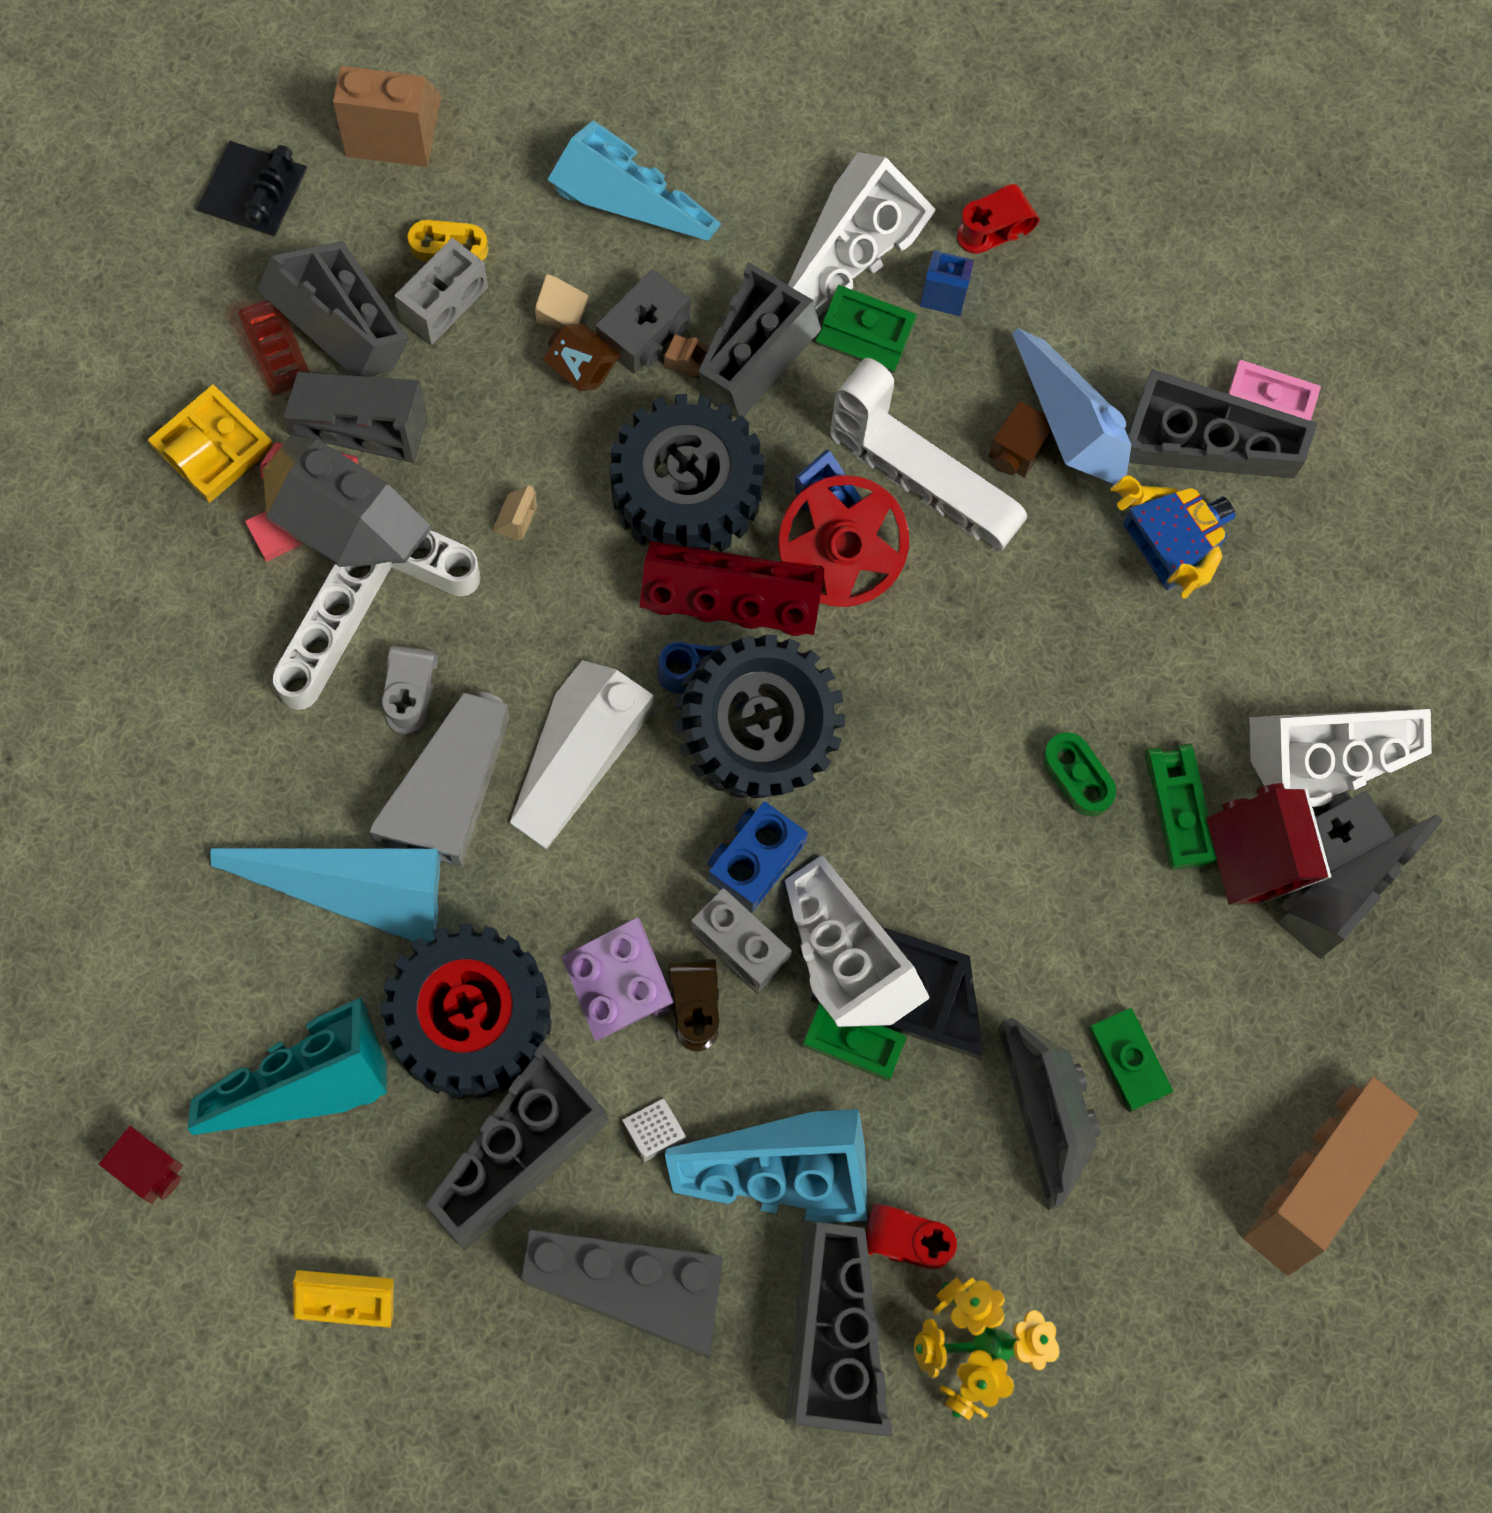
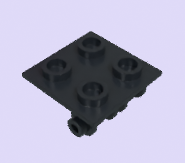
M230 141L197 207V211L275 237L308 167L294 162L291 158L293 152L284 145H278L276 149H272L267 153Z

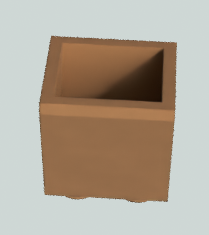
M340 66L333 105L346 157L428 167L441 101L440 92L425 76Z

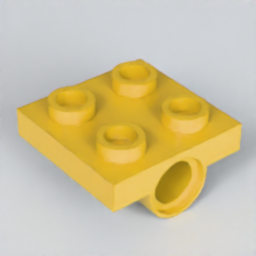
M211 385L148 439L150 446L208 503H211L263 458L273 446L272 440L215 385Z

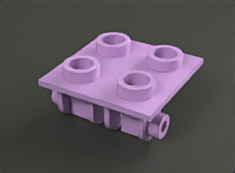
M638 917L562 956L595 1041L650 1014L656 1017L671 1010L669 1005L674 1003Z

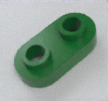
M1063 732L1052 737L1043 753V763L1048 773L1076 811L1085 816H1099L1105 813L1116 797V785L1110 774L1086 741L1079 735ZM1060 752L1069 753L1073 758V763L1069 765L1062 764L1058 760V754ZM1084 789H1095L1099 794V799L1096 801L1086 799L1083 793Z

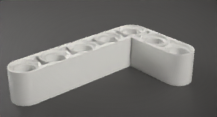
M870 358L863 359L836 393L830 429L833 441L838 445L842 442L853 450L851 454L871 468L877 466L887 473L886 478L906 492L912 490L923 498L921 500L922 503L941 516L947 514L958 522L956 524L957 527L976 540L982 538L993 546L992 551L1001 552L1027 519L1025 509L1013 498L890 416L888 412L894 388V378L881 363Z
M431 530L417 547V549L424 548L430 550V553L422 559L409 557L406 563L392 564V562L375 565L339 567L335 564L275 668L273 684L283 704L291 709L302 710L312 706L318 699L391 567L449 594L467 596L477 589L481 580L477 557L473 550ZM457 566H464L470 569L466 575L461 577H454L449 574ZM366 567L370 569V572L362 578L350 576L357 568ZM338 604L349 605V609L342 615L335 616L329 614L330 610ZM317 641L328 643L326 649L320 653L308 652L309 647ZM295 679L307 680L306 685L299 691L290 692L286 690L288 684Z

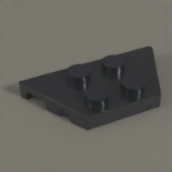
M882 927L914 966L930 997L892 1025L882 1026L981 1060L983 1044L970 956ZM812 993L811 1001L813 1003L819 1004L820 1002Z

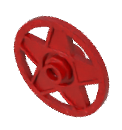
M854 475L826 477L804 488L786 509L779 527V556L781 562L821 566L825 569L823 578L825 594L821 593L820 603L835 607H850L864 604L884 593L900 575L909 550L907 520L896 499L877 483ZM853 485L872 492L847 508L828 487ZM807 500L814 528L788 541L793 519ZM889 509L892 511L898 527V551L894 550L876 535ZM860 570L887 574L871 589L850 596Z

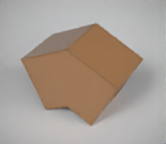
M675 334L665 354V367L690 377L698 376V371L709 348L696 337L686 339Z

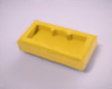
M297 1270L293 1280L294 1319L391 1328L394 1312V1279Z

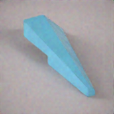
M211 848V866L216 869L227 871L248 881L264 885L293 898L346 918L357 920L412 942L417 941L421 937L425 944L436 940L433 931L437 930L439 908L437 900L441 862L438 849Z

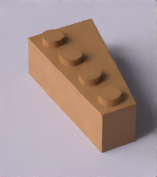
M1374 1076L1359 1088L1351 1084L1340 1096L1335 1104L1341 1109L1334 1119L1329 1116L1312 1136V1139L1316 1141L1309 1152L1307 1150L1303 1151L1288 1170L1291 1176L1284 1185H1279L1269 1196L1263 1206L1265 1210L1243 1237L1248 1244L1287 1276L1326 1250L1419 1114L1418 1111Z

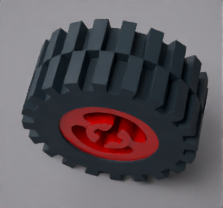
M458 924L459 933L449 935L446 927L433 931L436 940L425 944L421 937L411 944L414 954L409 959L405 958L402 954L394 963V967L397 970L395 978L387 976L383 988L387 994V1002H381V1015L386 1024V1027H383L386 1039L399 1062L410 1076L416 1081H421L427 1089L437 1094L443 1091L449 1093L451 1098L463 1100L464 1095L475 1094L476 1098L480 1099L490 1097L488 1091L497 1088L504 1092L510 1088L512 1080L518 1077L519 1074L522 1075L534 1058L533 1054L543 1041L545 1042L546 1035H550L552 1024L550 1010L552 1009L543 973L539 971L536 960L530 952L524 953L521 950L517 940L510 935L504 940L499 937L497 929L484 926L483 933L474 932L472 924ZM469 980L489 985L500 997V1015L490 1030H484L489 1022L490 1012L483 994L477 987L465 984ZM444 991H449L444 999V1011L454 1031L461 1035L469 1036L465 1041L447 1038L434 1025V1006ZM466 1001L469 1002L471 1007H474V1016L470 1019H465L464 1015L460 1013V1004Z

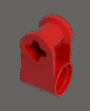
M1010 184L995 193L971 201L964 207L961 218L963 224L957 231L956 239L964 251L979 254L1007 241L1019 239L1017 235L1022 232L1024 236L1031 233L1039 224L1040 218L1021 188L1017 184Z
M872 1204L865 1232L869 1255L876 1253L889 1257L891 1261L907 1262L931 1269L945 1266L954 1257L957 1250V1239L949 1226L941 1222L915 1216L898 1208ZM933 1233L941 1235L940 1243L947 1246V1252L940 1251L936 1258L929 1257L928 1248L921 1245V1240H929Z

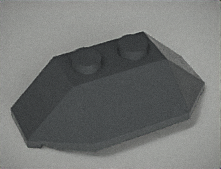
M290 436L263 468L268 521L339 567L375 565L392 562V564L406 563L432 530L431 525L388 483L317 438Z
M1005 1019L998 1027L1046 1204L1048 1210L1055 1209L1065 1203L1097 1146L1095 1138L1100 1136L1098 1120L1094 1110H1087L1082 1094L1083 1091L1087 1090L1084 1071L1079 1063H1073L1071 1052L1016 1019Z

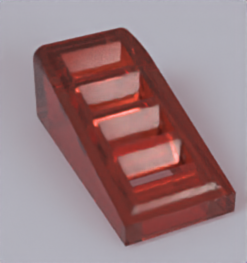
M266 299L238 311L242 326L272 395L292 389L298 372L310 373L287 317ZM283 332V336L262 344L259 342V340ZM290 348L291 352L272 358L270 360H267L266 358L267 356ZM291 364H297L298 368L274 377L272 373Z

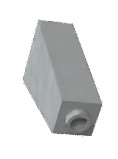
M478 692L476 696L463 693L373 822L370 834L375 844L394 849H438L441 862L460 867L463 866L510 719L508 705L504 704L501 698L485 692Z

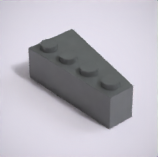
M1151 369L1127 434L1131 443L1129 463L1294 478L1306 461L1318 423Z
M544 1041L533 1054L534 1058L522 1075L519 1074L508 1089L509 1093L497 1110L482 1125L479 1135L467 1152H463L426 1204L428 1209L464 1251L610 1123L606 1110Z
M815 1222L806 1226L785 1424L893 1437L891 1420L888 1418L885 1393L887 1390L885 1376L881 1370L878 1341L880 1338L878 1323L875 1321L871 1294L873 1293L865 1228Z
M529 1230L522 1273V1281L526 1285L584 1307L709 1359L723 1256Z

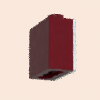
M1283 783L1266 785L1256 790V797L1228 801L1222 805L1223 811L1206 818L1229 905L1265 903L1331 878L1307 789H1285Z

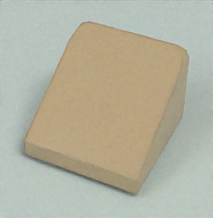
M546 274L535 307L536 323L554 328H560L568 324H580L589 297L588 294L555 276Z
M527 485L508 494L493 527L494 532L519 541L523 540L537 508L534 487Z

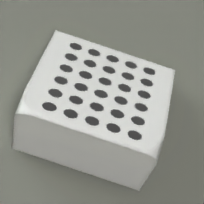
M664 1098L622 1120L643 1162L665 1152L667 1148L674 1147L686 1140L681 1126Z

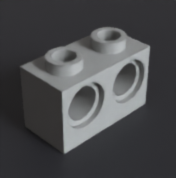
M451 238L394 295L400 321L429 344L433 345L488 289L485 263L455 239Z
M724 888L691 920V933L757 994L763 990L790 960L792 950Z

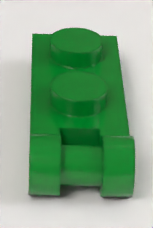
M1192 744L1176 745L1175 750L1162 751L1160 747L1146 749L1145 760L1152 782L1170 870L1215 864L1217 858L1206 820L1209 814ZM1178 767L1181 776L1169 778L1167 769Z

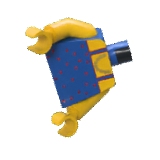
M1128 475L1110 487L1111 492H1117L1122 496V499L1117 502L1119 510H1125L1129 506H1134L1129 510L1123 526L1167 591L1180 584L1184 589L1180 596L1186 599L1193 590L1205 586L1211 581L1222 559L1220 548L1227 538L1222 525L1235 519L1234 508L1227 498L1222 496L1206 504L1194 488L1180 491L1177 488L1142 486L1134 477Z

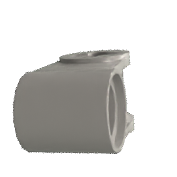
M391 646L387 661L382 706L386 713V721L394 732L410 735L419 731L424 725L430 694L434 688V684L431 683L432 669H437L438 666L437 651ZM404 704H411L410 707L406 708L405 713L400 714L397 712L403 709Z

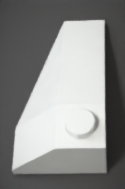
M1430 709L1249 717L1251 763L1264 786L1283 783L1285 789H1307L1312 807L1323 806L1333 800V797L1343 792L1356 790L1367 785L1366 781L1383 773H1392L1432 753Z

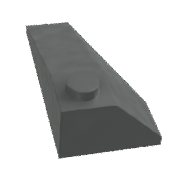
M1434 815L1331 872V878L1312 884L1305 891L1299 889L1292 892L1280 906L1286 913L1278 921V924L1321 959L1347 938L1381 898L1380 894L1402 872L1399 867L1401 865L1404 866L1419 851L1443 820L1439 816Z

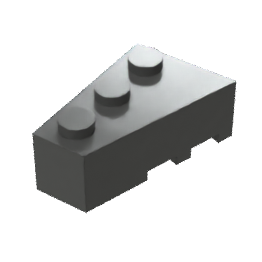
M343 241L272 255L257 288V291L352 376L372 377L393 371L409 338Z
M749 262L743 272L745 278L738 294H733L729 303L730 311L722 328L718 327L698 371L706 395L711 397V402L718 407L722 402L732 407V415L736 418L746 415L821 330L814 301Z
M319 372L297 373L283 416L287 431L291 436L317 438L326 444L410 463L415 462L428 419L419 380L335 375Z

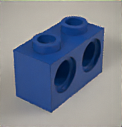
M763 801L756 812L749 808L743 814L734 828L738 835L729 846L724 843L720 844L707 862V865L711 868L709 870L708 882L720 891L724 888L750 913L754 912L805 846L808 837L807 831L765 801ZM769 829L778 834L780 841L773 846H765L758 842L756 834L762 830ZM743 864L752 870L753 876L747 881H736L730 877L728 870L734 865Z

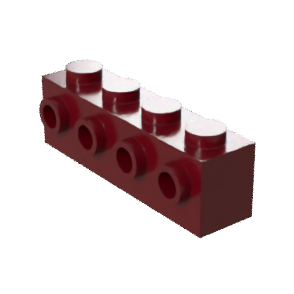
M650 541L644 561L639 608L650 609L659 615L677 613L694 616L697 620L703 622H714L717 620L733 622L747 629H757L760 627L778 629L791 636L815 635L825 569Z

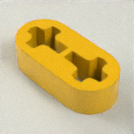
M421 220L415 223L408 232V243L411 253L418 260L428 262L451 238L461 245L467 242V238L475 239V245L472 246L470 252L482 261L488 253L487 235L482 228L474 224ZM425 235H433L434 241L430 242L429 247H422L421 240L425 239Z

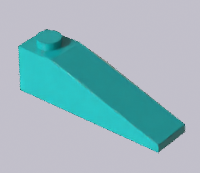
M361 997L324 1013L307 1023L305 1026L311 1035L290 1049H286L281 1041L267 1049L270 1055L261 1062L259 1068L253 1073L247 1068L240 1067L192 1098L187 1127L192 1135L343 1113L360 1105L371 1104L380 1096L387 1094V1064L366 1005Z

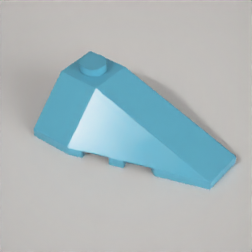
M594 120L571 138L547 179L556 185L557 192L568 200H578L585 205L709 241L721 225L718 220L686 193L679 190H674L672 193L665 189L667 184L663 179L665 177L663 173L657 168L649 169L638 166L632 161V158L638 152Z
M859 1109L809 1112L666 1149L665 1158L673 1193L725 1204L735 1201L738 1195L747 1196L762 1202L761 1211L773 1214L777 1212L778 1203L806 1209L804 1220L812 1222L836 1223L868 1220L866 1155Z

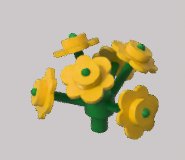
M958 1277L950 1283L943 1282L942 1290L936 1295L941 1304L932 1311L934 1315H937L953 1302L956 1307L951 1313V1320L957 1328H968L970 1333L975 1335L973 1342L944 1343V1332L941 1328H937L934 1319H926L924 1321L923 1331L918 1333L914 1342L915 1358L919 1363L920 1369L927 1371L930 1378H937L939 1369H944L947 1362V1354L971 1353L968 1363H962L957 1370L959 1379L963 1381L960 1387L961 1395L942 1384L939 1388L940 1392L948 1396L944 1405L952 1410V1415L955 1418L961 1416L970 1421L973 1414L985 1419L988 1416L985 1411L972 1402L981 1400L985 1406L993 1407L998 1403L999 1398H1007L1012 1394L1014 1382L1006 1374L1008 1369L1006 1362L1011 1357L1015 1356L1021 1363H1030L1031 1368L1034 1370H1042L1046 1362H1054L1059 1356V1345L1055 1340V1325L1052 1322H1045L1043 1315L1039 1311H1028L1024 1315L1023 1322H1017L1014 1325L1013 1333L1016 1338L1011 1337L1004 1330L996 1329L1005 1317L1001 1307L1004 1304L1005 1297L1001 1291L992 1290L988 1282L976 1281L973 1277L965 1284Z

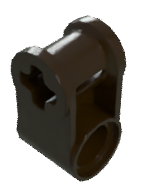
M716 960L669 963V977L671 980V997L674 1002L672 1004H674L678 1040L684 1048L690 1051L701 1052L707 1050L714 1045L719 1028L717 1001L719 1000ZM693 1018H701L702 1025L705 1026L702 1035H695L693 1027H690Z

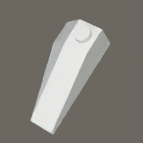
M858 152L834 185L788 285L814 301L817 317H819L829 309L838 284L853 290V278L866 268L872 274L883 267L880 257L894 246L900 251L910 246L936 209L886 157Z
M582 660L555 694L510 824L541 847L547 849L653 713L654 695L616 669Z
M823 855L785 879L794 920L798 926L802 942L803 956L807 962L810 974L809 981L812 992L838 1027L892 1025L930 998L914 966Z

